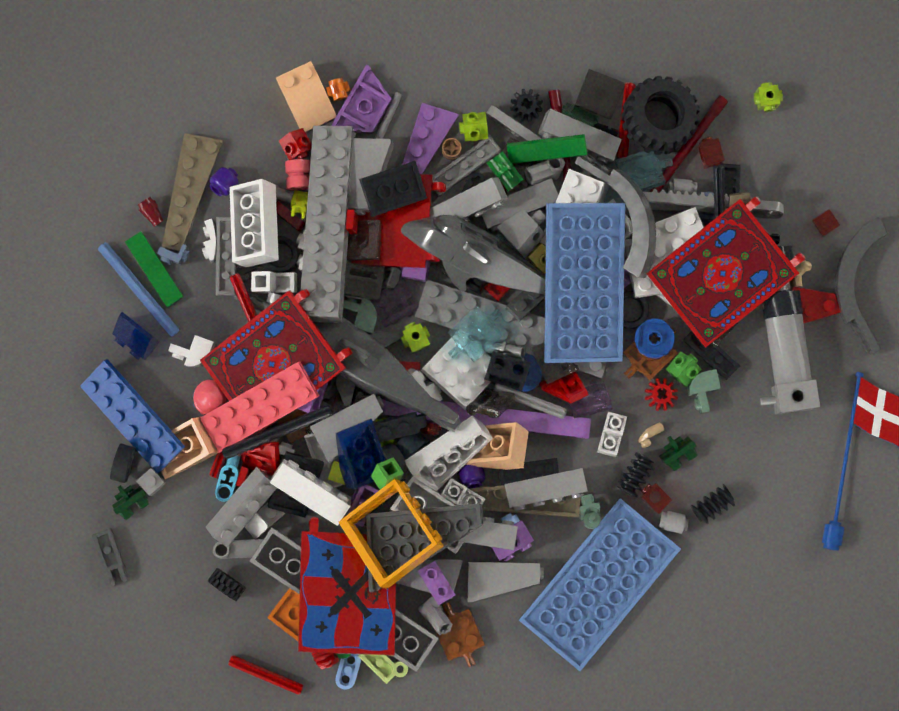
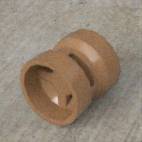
M448 138L443 142L442 154L446 159L455 160L459 158L462 148L459 140Z

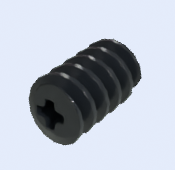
M636 452L635 456L638 460L631 459L630 462L633 466H627V470L630 473L623 472L622 475L626 480L619 479L618 482L621 487L617 486L633 497H638L635 490L642 491L639 483L646 484L643 477L651 476L647 470L654 471L655 469L651 465L654 463L652 460Z
M724 484V490L717 487V494L710 492V498L704 496V503L698 500L696 501L697 507L690 505L700 522L703 521L709 524L708 517L715 520V512L721 516V508L726 511L729 510L728 503L733 507L735 506L734 498Z

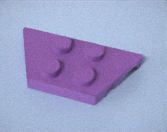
M366 64L331 126H352L355 133L373 134L392 99L369 65Z

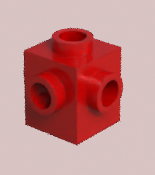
M303 128L291 131L279 140L289 160L305 159L309 156L308 153L312 149V144Z

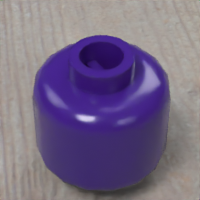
M219 168L210 178L211 190L218 196H228L230 194V187L239 185L237 172L232 168Z
M464 465L458 471L461 484L468 489L482 486V482L486 479L484 467Z

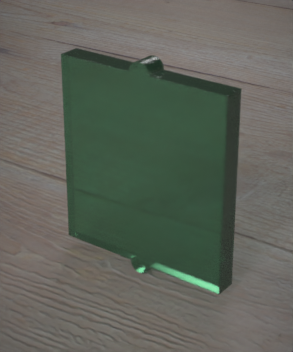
M570 103L562 107V114L593 127L598 122L597 115Z

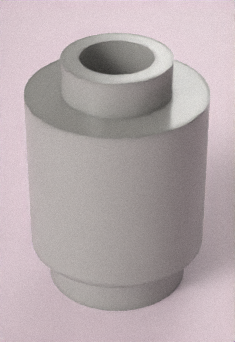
M673 178L672 182L668 184V193L672 190L674 194L677 191H680L682 195L686 191H688L689 195H692L693 192L697 194V182L689 179Z
M662 511L659 527L666 531L682 534L683 530L687 531L689 519H686V514Z

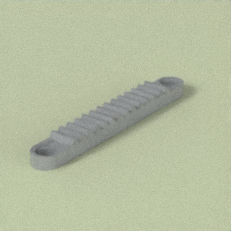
M656 189L653 192H643L652 210L684 212L696 207L698 213L714 214V197L712 193L705 196L704 192H701L700 196H697L696 192L689 195L688 191H686L682 195L680 191L674 194L672 190L666 193L663 189L660 193ZM725 194V210H726V209L728 208V205H729V197H728L727 194ZM760 200L761 203L752 210L754 217L780 218L784 215V204L776 201Z

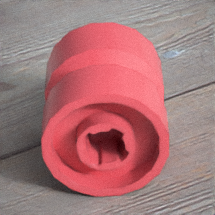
M295 159L285 161V173L289 175L286 178V189L291 191L307 190L309 188L308 173H310V160Z

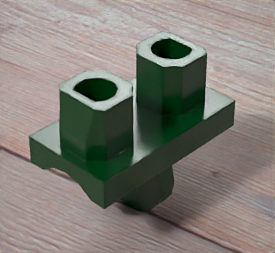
M669 436L667 437L669 444L664 446L666 452L659 456L663 463L673 471H676L682 466L678 458L685 455L689 461L697 457V452L694 448L696 444L689 437L682 440L679 436L674 440Z
M120 485L118 486L120 492L114 496L117 502L112 506L116 515L120 514V516L127 520L134 514L129 506L136 502L139 508L143 509L149 505V501L146 497V492L141 486L134 490L131 485L125 489Z

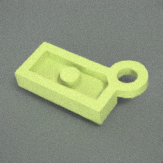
M358 655L386 684L394 676L404 677L408 672L407 665L401 661L393 663L386 655ZM403 666V671L398 673L397 667Z

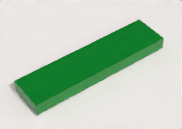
M585 134L507 143V152L511 163L588 155Z
M142 232L125 241L167 308L184 298Z

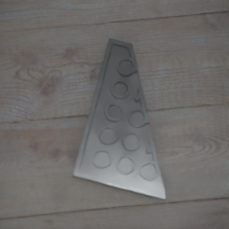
M482 504L420 509L423 514L425 513L430 518L432 529L438 531L442 537L440 541L444 545L429 558L483 525ZM410 510L366 515L367 544L388 576L431 544V541ZM368 569L369 592H377L382 588Z

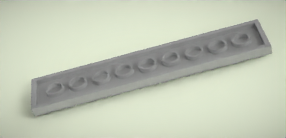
M430 280L426 281L415 318L455 331L460 330L467 335L485 341L509 342L510 345L523 346L526 350L525 353L544 360L545 318L529 313L519 322L506 309L507 305L464 291L462 292ZM607 362L556 364L602 378Z

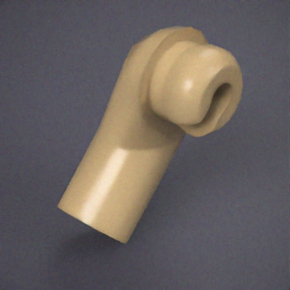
M804 260L796 266L800 274L792 279L793 287H802V275L806 271H810L812 267L809 261Z
M660 422L648 427L639 437L638 441L641 443L642 448L652 444L649 438L664 431V427Z

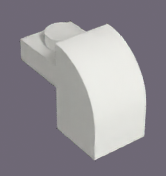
M252 272L251 292L280 294L290 290L292 293H297V273Z
M195 335L190 350L170 344L168 351L173 353L172 357L183 361L185 357V366L199 367L203 365L200 359L213 350L215 343Z

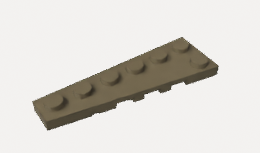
M184 133L162 243L163 248L179 252L182 245L185 244L207 182L210 179L213 166L222 147V140Z
M504 485L470 488L471 491L486 499L482 505L483 511L579 517L580 497L572 499V495L565 496V501L553 503L552 499L544 501L545 505L533 507V503L525 505L526 509L514 511L513 507L509 508Z

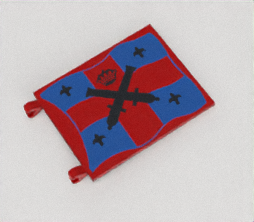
M312 517L309 520V531L301 532L298 652L394 656L396 583L388 589L382 588L377 592H369L368 568L346 533L318 532L319 519ZM362 534L367 542V534Z

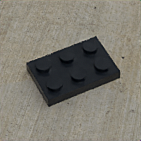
M416 161L359 179L371 217L427 199Z
M286 451L283 460L294 461L299 465V468L311 472L318 479L320 478L324 467L323 461ZM279 488L273 492L267 504L270 509L306 518L309 509Z

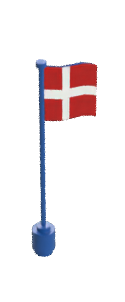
M856 372L855 375L857 381L834 521H829V524L824 526L823 548L839 551V546H842L845 527H842L841 523L837 521L853 424L870 435L899 447V396L879 389L863 379L864 373Z

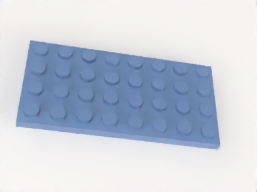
M546 203L545 363L623 361L625 203Z
M619 498L601 520L600 525L589 534L521 616L519 621L577 670L581 671L681 548Z

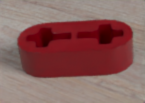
M279 201L276 202L277 214L300 232L306 224L296 215L292 217L291 211Z

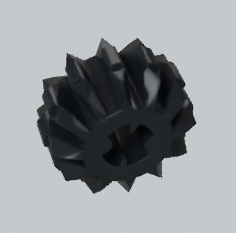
M522 89V96L516 92L514 94L516 99H511L510 103L514 104V106L510 107V110L516 111L514 114L515 118L521 115V122L524 121L525 117H527L528 122H531V115L537 119L539 117L537 112H542L543 110L539 106L543 104V100H537L539 93L532 96V89L529 90L528 94H526L525 89ZM524 102L531 104L529 109L523 106Z

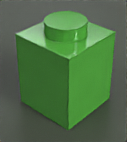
M393 457L377 464L371 477L381 490L394 479L400 481L404 473Z

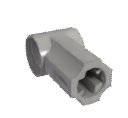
M548 159L526 168L524 172L527 182L534 185L551 178L552 180H557L564 168V159Z
M433 596L417 608L439 635L447 634L451 630L453 624L444 614L443 608L437 604Z

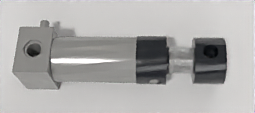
M778 246L789 261L794 257L792 246ZM790 282L762 303L775 386L771 387L772 396L760 398V405L774 404L775 414L813 410L820 407L816 379L812 380L800 290L792 291L790 289ZM793 392L798 395V402L794 401L792 397Z

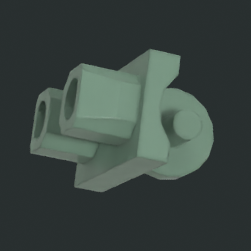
M593 494L581 496V507L579 510L580 520L589 529L597 528L601 522L599 502H594Z

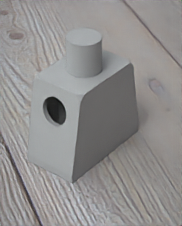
M521 210L498 225L497 228L515 249L526 258L545 235L539 225L546 220V216L541 210H538L530 217L525 210Z

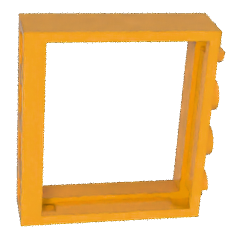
M396 479L392 480L339 521L340 526L378 585L385 589L391 587L444 546L440 541L442 540L441 535L437 530L432 529L430 518L419 509L421 505L415 497L412 498L409 494V486L404 481ZM396 492H399L431 541V544L388 576L355 524Z

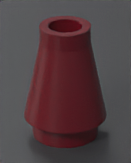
M151 196L138 204L139 211L153 227L164 221L156 201L152 200Z

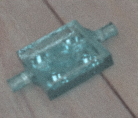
M642 151L615 160L617 169L629 175L642 191L665 185L662 169L673 166L671 158L659 161L653 151L650 153Z
M475 306L447 332L453 338L456 345L448 352L449 356L452 355L451 358L454 359L459 353L463 352L473 362L476 361L503 336L494 323L502 313L496 309L488 316L478 306Z

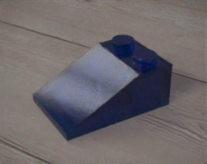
M121 312L112 333L116 337L114 341L122 347L128 346L131 349L129 353L136 359L142 358L146 360L160 342L129 316Z
M368 419L335 433L340 471L347 488L358 489L374 482L371 475L376 465L386 461L373 421Z

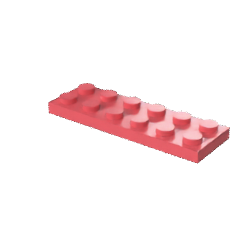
M299 361L204 415L200 420L218 453H220L223 448L254 434L319 397V394Z

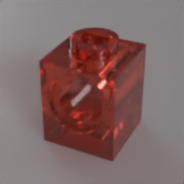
M707 137L701 140L702 143H699L697 147L704 169L719 165L725 161L719 138Z
M649 483L641 491L643 495L640 498L656 514H659L672 501L656 483L653 485ZM653 491L660 495V500L657 503H653L650 500V494Z

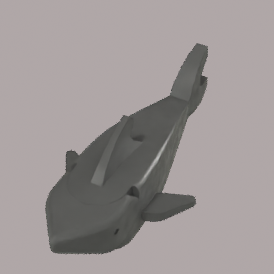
M452 215L431 216L410 221L401 228L404 236L426 252L442 260L447 275L462 292L467 289L466 280L475 277L496 285L545 295V273L491 233L459 217Z
M343 317L342 323L314 322L336 354L347 347L353 352L342 361L346 369L340 372L336 379L338 391L346 408L351 406L354 390L357 387L371 395L374 394L376 397L380 396L381 399L425 414L433 422L447 430L455 432L461 424V421L458 419L459 415L446 405L433 400L405 367L386 349L400 341L401 334L374 332L369 335Z

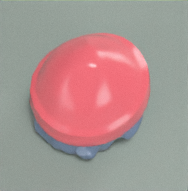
M213 378L199 383L192 395L193 407L203 415L210 413L227 402L226 396Z

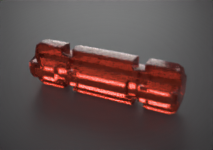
M427 422L428 426L421 428L422 433L438 435L439 430H441V426L432 422Z

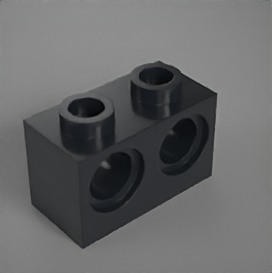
M493 351L484 380L522 391L531 363L521 357L514 358L504 352ZM500 364L503 368L497 369L494 365ZM513 370H519L522 374L517 375Z

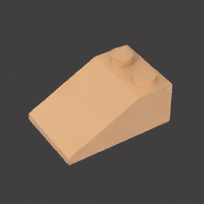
M311 61L276 77L277 83L299 129L303 128L306 133L312 130L313 126H321L336 118L337 115Z
M201 417L192 418L171 430L184 444L185 448L161 472L164 479H168L218 453L200 420Z
M517 422L485 425L493 439L465 464L505 470L524 468L529 431Z

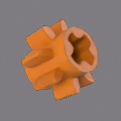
M337 78L328 82L330 87H326L329 98L333 97L334 101H339L348 97L347 92L351 91L348 81L343 82L342 78Z

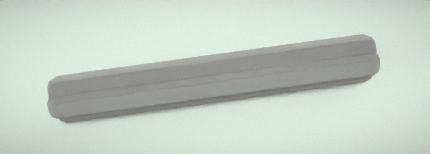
M496 383L493 388L495 394L561 419H564L567 410L558 405Z

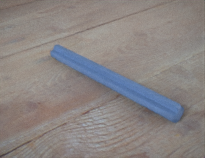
M107 242L101 244L98 251L169 336L173 337L179 332L177 325Z

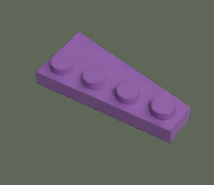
M422 103L402 165L416 161L419 173L423 174L441 143L448 135L451 127L456 122L459 114Z

